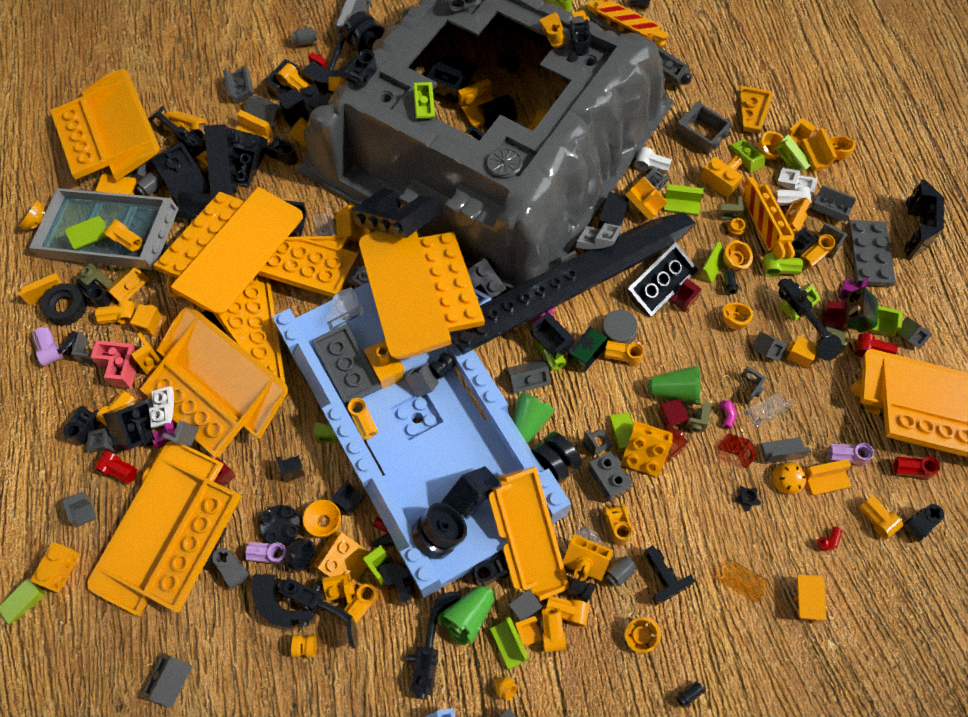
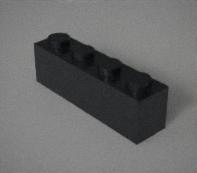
M226 124L204 126L211 195L216 196L219 192L236 198L238 184L234 180L236 166L232 161V158L235 157L234 148L231 147L230 141L233 140L232 130Z

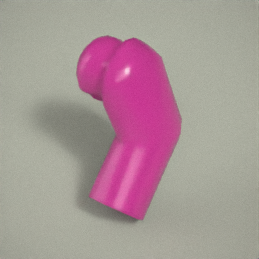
M722 400L719 408L726 413L722 426L726 429H732L737 417L736 409L730 400Z

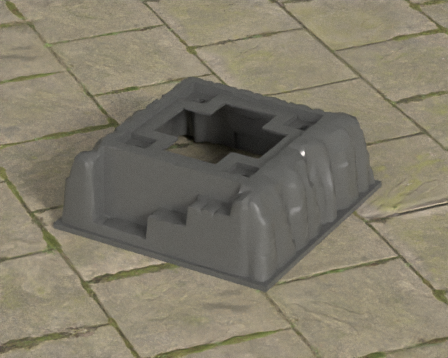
M420 0L418 7L411 5L408 9H405L401 19L396 21L395 25L385 29L381 39L374 42L372 51L375 54L377 71L371 77L368 84L361 88L353 81H346L336 88L327 105L318 106L310 113L308 127L303 131L306 145V160L297 170L302 176L356 206L382 188L395 190L401 206L398 209L406 206L418 196L433 198L438 215L417 230L418 237L454 232L466 267L470 268L486 258L506 289L510 291L558 267L560 259L572 251L586 226L590 225L606 202L609 191L613 192L637 158L640 148L646 145L673 106L674 100L666 97L662 58L659 56L656 44L641 35L630 32L628 34H621L618 37L615 32L604 31L597 24L589 21V53L585 56H577L573 52L569 21L574 23L585 20L580 16L574 18L571 12H567L562 7L554 4L545 3L543 0H481L478 6L459 11H452L447 0ZM554 12H557L567 40L565 45L559 48L551 46L539 22V19ZM447 22L476 36L482 32L488 23H496L506 27L508 34L513 30L551 48V51L540 63V67L570 81V83L533 131L500 115L479 141L436 118L416 119L413 83L432 82V88L434 89L437 86V82L408 67ZM500 148L515 149L522 156V168L513 176L497 177L488 170L487 159L489 155Z

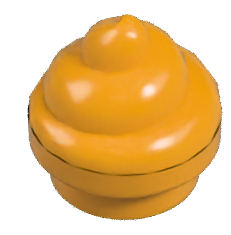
M506 677L494 681L495 691L500 699L508 701L515 695L517 685L513 679Z

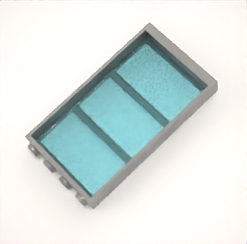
M57 188L29 249L39 258L154 270V264L159 259L178 212V207L171 198ZM96 216H100L108 228L113 220L117 219L142 239V246L139 250L132 252L120 243H115L107 237L74 250L65 229Z

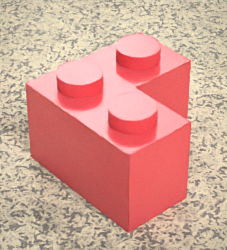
M96 340L91 359L99 367L107 368L104 378L112 387L131 389L138 363L131 354L138 349L134 344Z

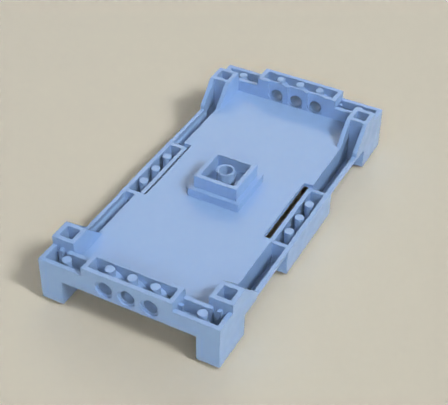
M367 282L297 318L294 317L290 308L272 317L294 362L304 375L423 598L456 579L463 578L474 572L478 564L503 552V545L507 543L506 539L498 534L490 502L486 499L482 504L474 508L475 513L469 519L463 518L467 526V536L459 546L455 547L448 557L432 559L419 551L414 544L411 536L413 524L431 505L440 503L462 475L486 466L498 479L499 475L535 466L537 467L552 524L568 515L571 506L570 501L549 468L544 470L539 460L531 451L508 414V403L474 350L463 355L451 341V345L418 356L396 359V361L400 360L405 371L402 372L404 379L362 398L379 432L374 437L365 440L385 474L383 476L347 412L349 411L348 406H345L312 343L313 339L346 323L364 356V349L385 340L370 283ZM443 352L447 353L454 361L456 368L488 420L485 421L454 370L447 371L441 380L438 379L439 383L433 392L420 397L415 396L405 377L412 368L425 363L429 364L432 361L438 360L439 355ZM360 406L355 407L353 412L359 413L363 408ZM421 418L422 422L414 423L413 420Z

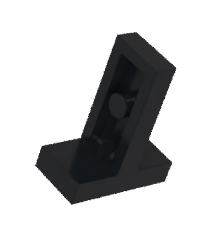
M654 545L647 548L643 553L665 588L653 596L652 600L656 606L691 587L696 582L691 574L676 582L674 571L666 566L662 552L659 549L656 550Z

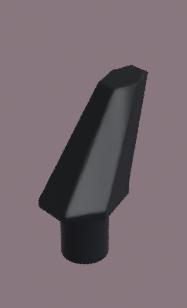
M389 532L371 542L376 548L380 545L382 547L395 545Z

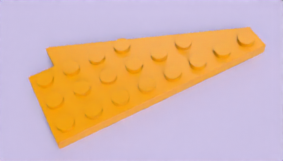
M348 236L287 237L257 275L337 299L359 259V253L345 250L349 242Z
M256 275L225 313H214V315L231 339L285 382L278 331L272 318L275 316L270 278Z

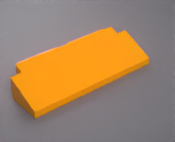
M533 466L499 475L500 486L491 488L492 492L489 493L488 499L500 537L505 538L507 542L503 545V552L513 587L523 591L530 589L540 601L569 589V583L537 467Z

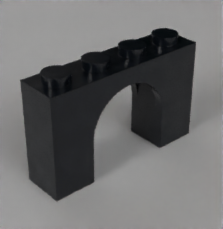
M382 188L352 209L357 226L403 238L409 237L438 215L433 198L418 196L406 206L398 209L401 206L395 190Z

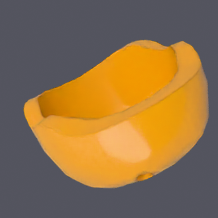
M766 131L759 139L758 150L766 156V159H777L781 156L774 147L784 137L777 132Z
M847 136L829 138L837 155L835 160H845L852 155L856 146L854 140L849 139Z
M734 240L726 246L723 252V259L729 268L743 270L752 263L753 254L746 243Z
M739 302L728 303L722 310L723 322L734 330L746 328L754 315L749 306Z
M782 463L773 471V483L781 493L795 495L804 489L806 474L796 463Z
M638 617L632 620L625 629L626 642L637 653L650 652L660 642V628L654 620L647 617Z

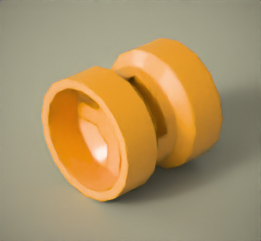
M293 635L291 656L300 657L301 655H306L307 658H315L317 636L309 635L308 637H302L301 635Z

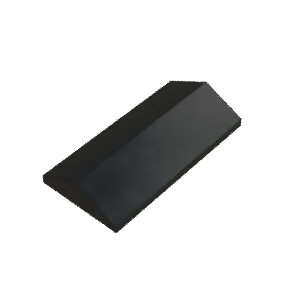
M674 242L627 288L633 304L646 315L652 317L681 288L682 283L687 278L690 279L698 269L680 246Z

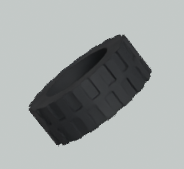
M60 283L49 288L40 300L42 313L55 325H72V323H76L82 318L86 312V298L76 286L68 283ZM64 297L71 298L73 304L68 310L64 312L55 310V304Z

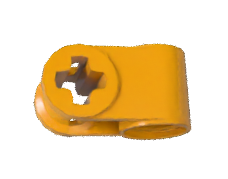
M557 12L539 19L541 28L551 46L559 48L565 45L567 40Z
M621 503L620 506L613 508L604 507V517L613 542L619 546L626 545L632 535V527L626 505ZM617 531H625L627 536L620 537Z

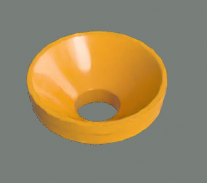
M38 200L35 201L20 223L19 228L24 230L37 229L45 215L42 203Z
M318 500L306 508L303 515V523L311 535L325 538L338 530L341 523V513L333 502ZM323 516L330 518V523L326 527L318 525L319 519Z

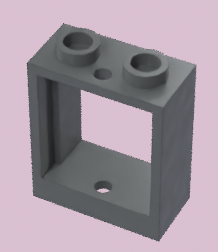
M697 102L678 121L675 133L706 154H709L712 150H716L719 147L722 139L726 140L730 135L731 131L729 129L732 122ZM699 119L719 133L710 141L690 128V126Z

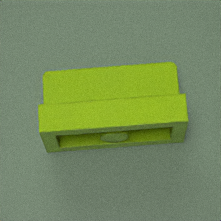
M786 135L774 147L790 169L802 172L810 166L808 158L790 135Z
M668 184L665 192V199L668 203L664 206V212H685L687 215L698 216L704 188Z
M380 545L364 557L363 560L381 587H384L385 583L378 570H380L379 566L390 561Z
M510 617L506 618L505 622L490 628L508 670L528 661L529 657Z

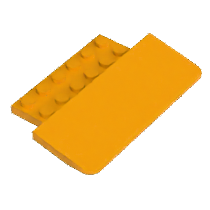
M125 69L105 75L83 90L82 97L50 110L71 173L75 179L110 166L113 177L118 181L151 159L159 151L160 147L129 73Z
M259 186L246 201L219 192L155 262L154 268L177 279L171 286L173 292L205 310L215 314H223L232 306L303 219V214L300 209Z
M375 231L361 237L359 247L391 357L404 359L418 356L451 345L449 332L484 326L485 320L454 232L419 238L416 231L409 237L403 238Z
M191 306L185 307L172 322L157 349L165 358L140 388L152 400V391L168 386L172 387L174 392L172 419L177 424L179 420L199 427L195 440L216 458H219L243 426L256 438L261 439L288 391L284 381Z
M874 349L867 350L863 356L860 403L884 409L886 437L968 457V373Z
M174 441L166 443L87 582L88 589L103 599L137 616L142 614L149 599L179 613L242 495L214 482L223 463L184 444Z

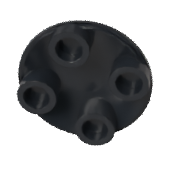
M273 506L261 515L260 533L269 544L281 543L287 545L298 536L301 529V519L297 511L291 506Z

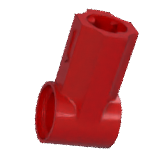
M861 333L857 338L855 354L863 358L867 350L874 349L896 355L898 347L895 344L877 340L870 333Z
M107 450L102 453L93 466L99 472L107 476L111 475L126 484L133 482L138 471L135 467L122 461L118 456Z
M897 456L894 459L893 472H895V475L913 476L922 480H929L939 472L941 466L940 462L934 457L920 459ZM924 465H925V466H928V467L930 468L931 472H930V471H927V470L925 469Z

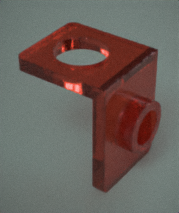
M668 423L664 430L673 433L672 440L679 446L670 454L667 461L671 462L685 449L688 441L680 430L675 429Z
M730 433L718 445L719 450L737 455L744 468H748L757 456V452L749 439ZM747 450H750V456L745 460V453Z

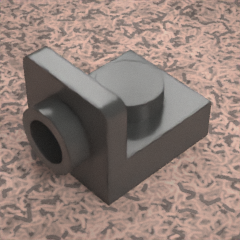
M108 428L88 432L86 451L91 453L103 450L118 452Z

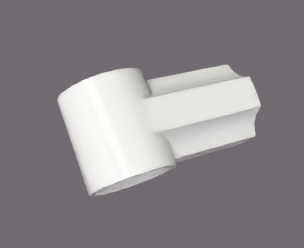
M642 147L638 152L634 166L641 171L652 170L656 167L657 171L667 174L672 159L656 155L652 149Z
M805 186L798 187L795 190H776L774 193V198L779 206H790L792 201L806 197L811 202L810 189Z

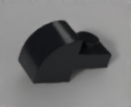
M387 563L379 566L388 590L396 587L403 605L411 604L410 597L413 596L409 584L404 585V583L412 580L409 572L403 566L396 563Z

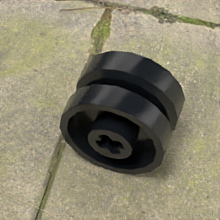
M359 11L346 21L342 34L343 38L359 54L362 50L366 49L372 51L374 42L381 39L385 29L369 12Z
M551 431L544 437V444L538 443L531 449L544 470L549 468L558 483H562L569 477V471H575L582 464L577 450L565 437L555 431Z
M435 503L413 524L411 536L416 547L424 555L432 559H444L454 551L455 547L464 541L467 536V526L461 514L452 506L445 503Z

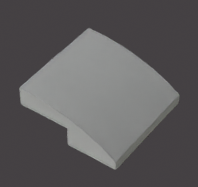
M604 223L601 229L586 226L577 240L576 248L601 249L612 246L618 238L622 226Z

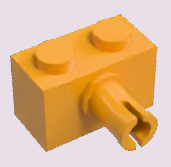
M714 156L704 166L700 180L728 199L739 188L743 175L736 171L742 165L741 158L735 161L738 156H734L725 164Z
M385 340L364 349L365 357L382 390L404 379L402 373L405 371L400 360L396 361L395 358L390 356Z
M574 534L565 554L563 565L571 570H575L574 577L577 580L579 575H581L580 581L586 580L587 577L602 581L613 550Z

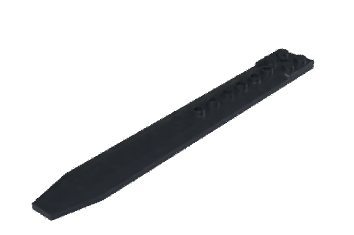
M685 212L652 219L618 236L614 245L601 249H592L480 305L485 320L484 326L470 328L472 329L471 333L469 331L465 332V329L449 332L451 341L464 355L668 249L674 242L677 243L695 226L696 222Z

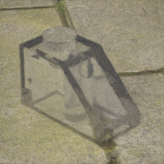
M352 287L343 289L334 295L326 316V322L330 331L364 314L362 304Z

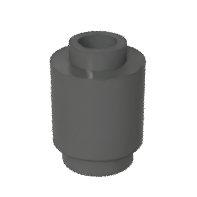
M312 27L293 31L295 45L315 44V40H318L316 30H313Z
M155 171L149 172L136 183L138 186L136 189L142 196H150L162 186L161 184L164 181Z
M628 556L619 557L605 571L607 574L605 578L612 586L617 585L620 587L635 573L634 570L637 566Z

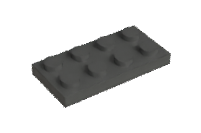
M850 220L848 230L856 285H860L862 280L867 278V286L893 287L896 284L887 223L885 221Z
M347 323L312 340L345 406H348V403L354 398L362 399L382 389Z

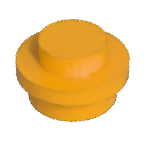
M735 218L728 224V231L733 235H742L746 230L745 221L741 218Z

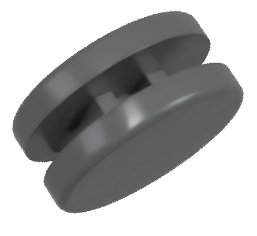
M614 310L604 318L601 332L608 338V341L631 344L635 339L638 323L631 313L625 310Z

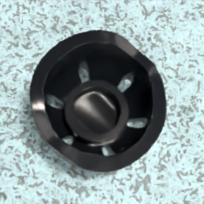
M297 538L288 544L285 550V563L289 569L301 572L309 566L310 560L315 555V547L312 540Z

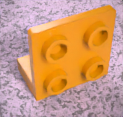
M489 79L458 90L459 105L470 124L474 127L485 124L484 117L478 112L477 106L494 99L492 96V83Z
M634 420L631 436L622 457L621 465L659 477L672 445L673 433Z
M336 531L330 536L310 567L329 577L348 574L350 582L354 581V584H356L367 567L363 558L370 554V552L344 533Z

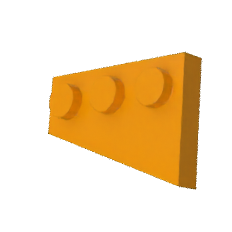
M740 86L743 131L761 133L774 91Z

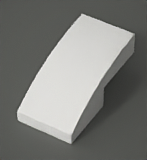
M782 168L778 184L790 190H795L802 186L808 187L811 196H813L818 178L802 176L799 170Z

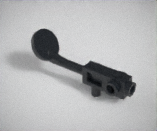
M163 105L148 117L149 123L154 118H157L172 130L176 138L188 148V152L194 158L201 154L191 149L187 141L188 131L183 126H176L161 113L165 109Z
M791 278L780 280L777 284L780 298L786 300L800 318L805 316L821 336L816 345L818 357L826 361L836 358L842 348L841 339L834 334H830L811 311L813 304L807 298L808 292L805 290L801 291L800 285L794 283Z
M288 577L286 580L282 579L279 582L277 591L286 601L294 602L304 610H310L314 613L322 609L341 619L347 625V635L351 649L358 647V633L354 617L346 611L324 601L326 598L320 593L323 588V581L318 579L313 588L307 587Z
M458 592L444 593L432 602L424 647H418L417 654H407L406 656L407 663L415 664L410 692L414 693V698L427 700L428 696H432L439 650L433 648L437 618L441 612L461 599Z

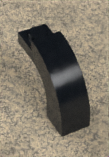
M357 55L343 68L338 70L325 69L313 60L302 71L303 78L311 85L316 84L318 90L335 92L329 90V77L345 79V71Z
M253 574L252 596L255 606L260 614L272 625L282 630L293 632L294 623L299 627H309V624H316L317 615L313 611L286 610L280 606L277 599L279 579L275 575Z

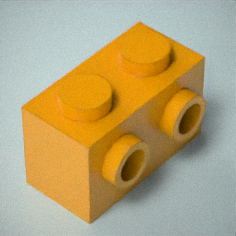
M52 541L30 581L60 593L80 554Z

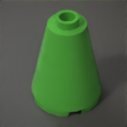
M692 366L652 376V380H648V392H652V396L671 400L680 398L681 402L700 405V366Z
M523 392L519 394L512 420L527 444L532 441L554 414L555 409L546 402H540L538 398Z
M488 586L476 587L439 614L437 620L440 626L445 625L448 628L446 633L457 643L463 646L468 643V647H470L474 643L495 600L494 592Z

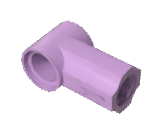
M48 327L35 329L32 335L38 349L36 355L40 363L46 366L62 359V353L53 339L51 330Z
M860 443L858 445L830 444L828 452L830 462L849 459L850 463L859 467L866 465L874 455L873 448L867 443ZM858 452H862L866 458L859 456Z
M249 542L246 548V560L275 563L280 566L285 565L286 547L281 543ZM279 550H283L282 556L276 559V553Z

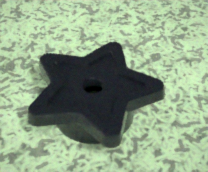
M743 486L739 487L740 495L735 498V502L743 504L746 511H749L753 505H761L757 495V488L746 489Z

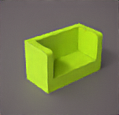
M878 306V324L875 328L865 332L893 338L902 327L903 311Z

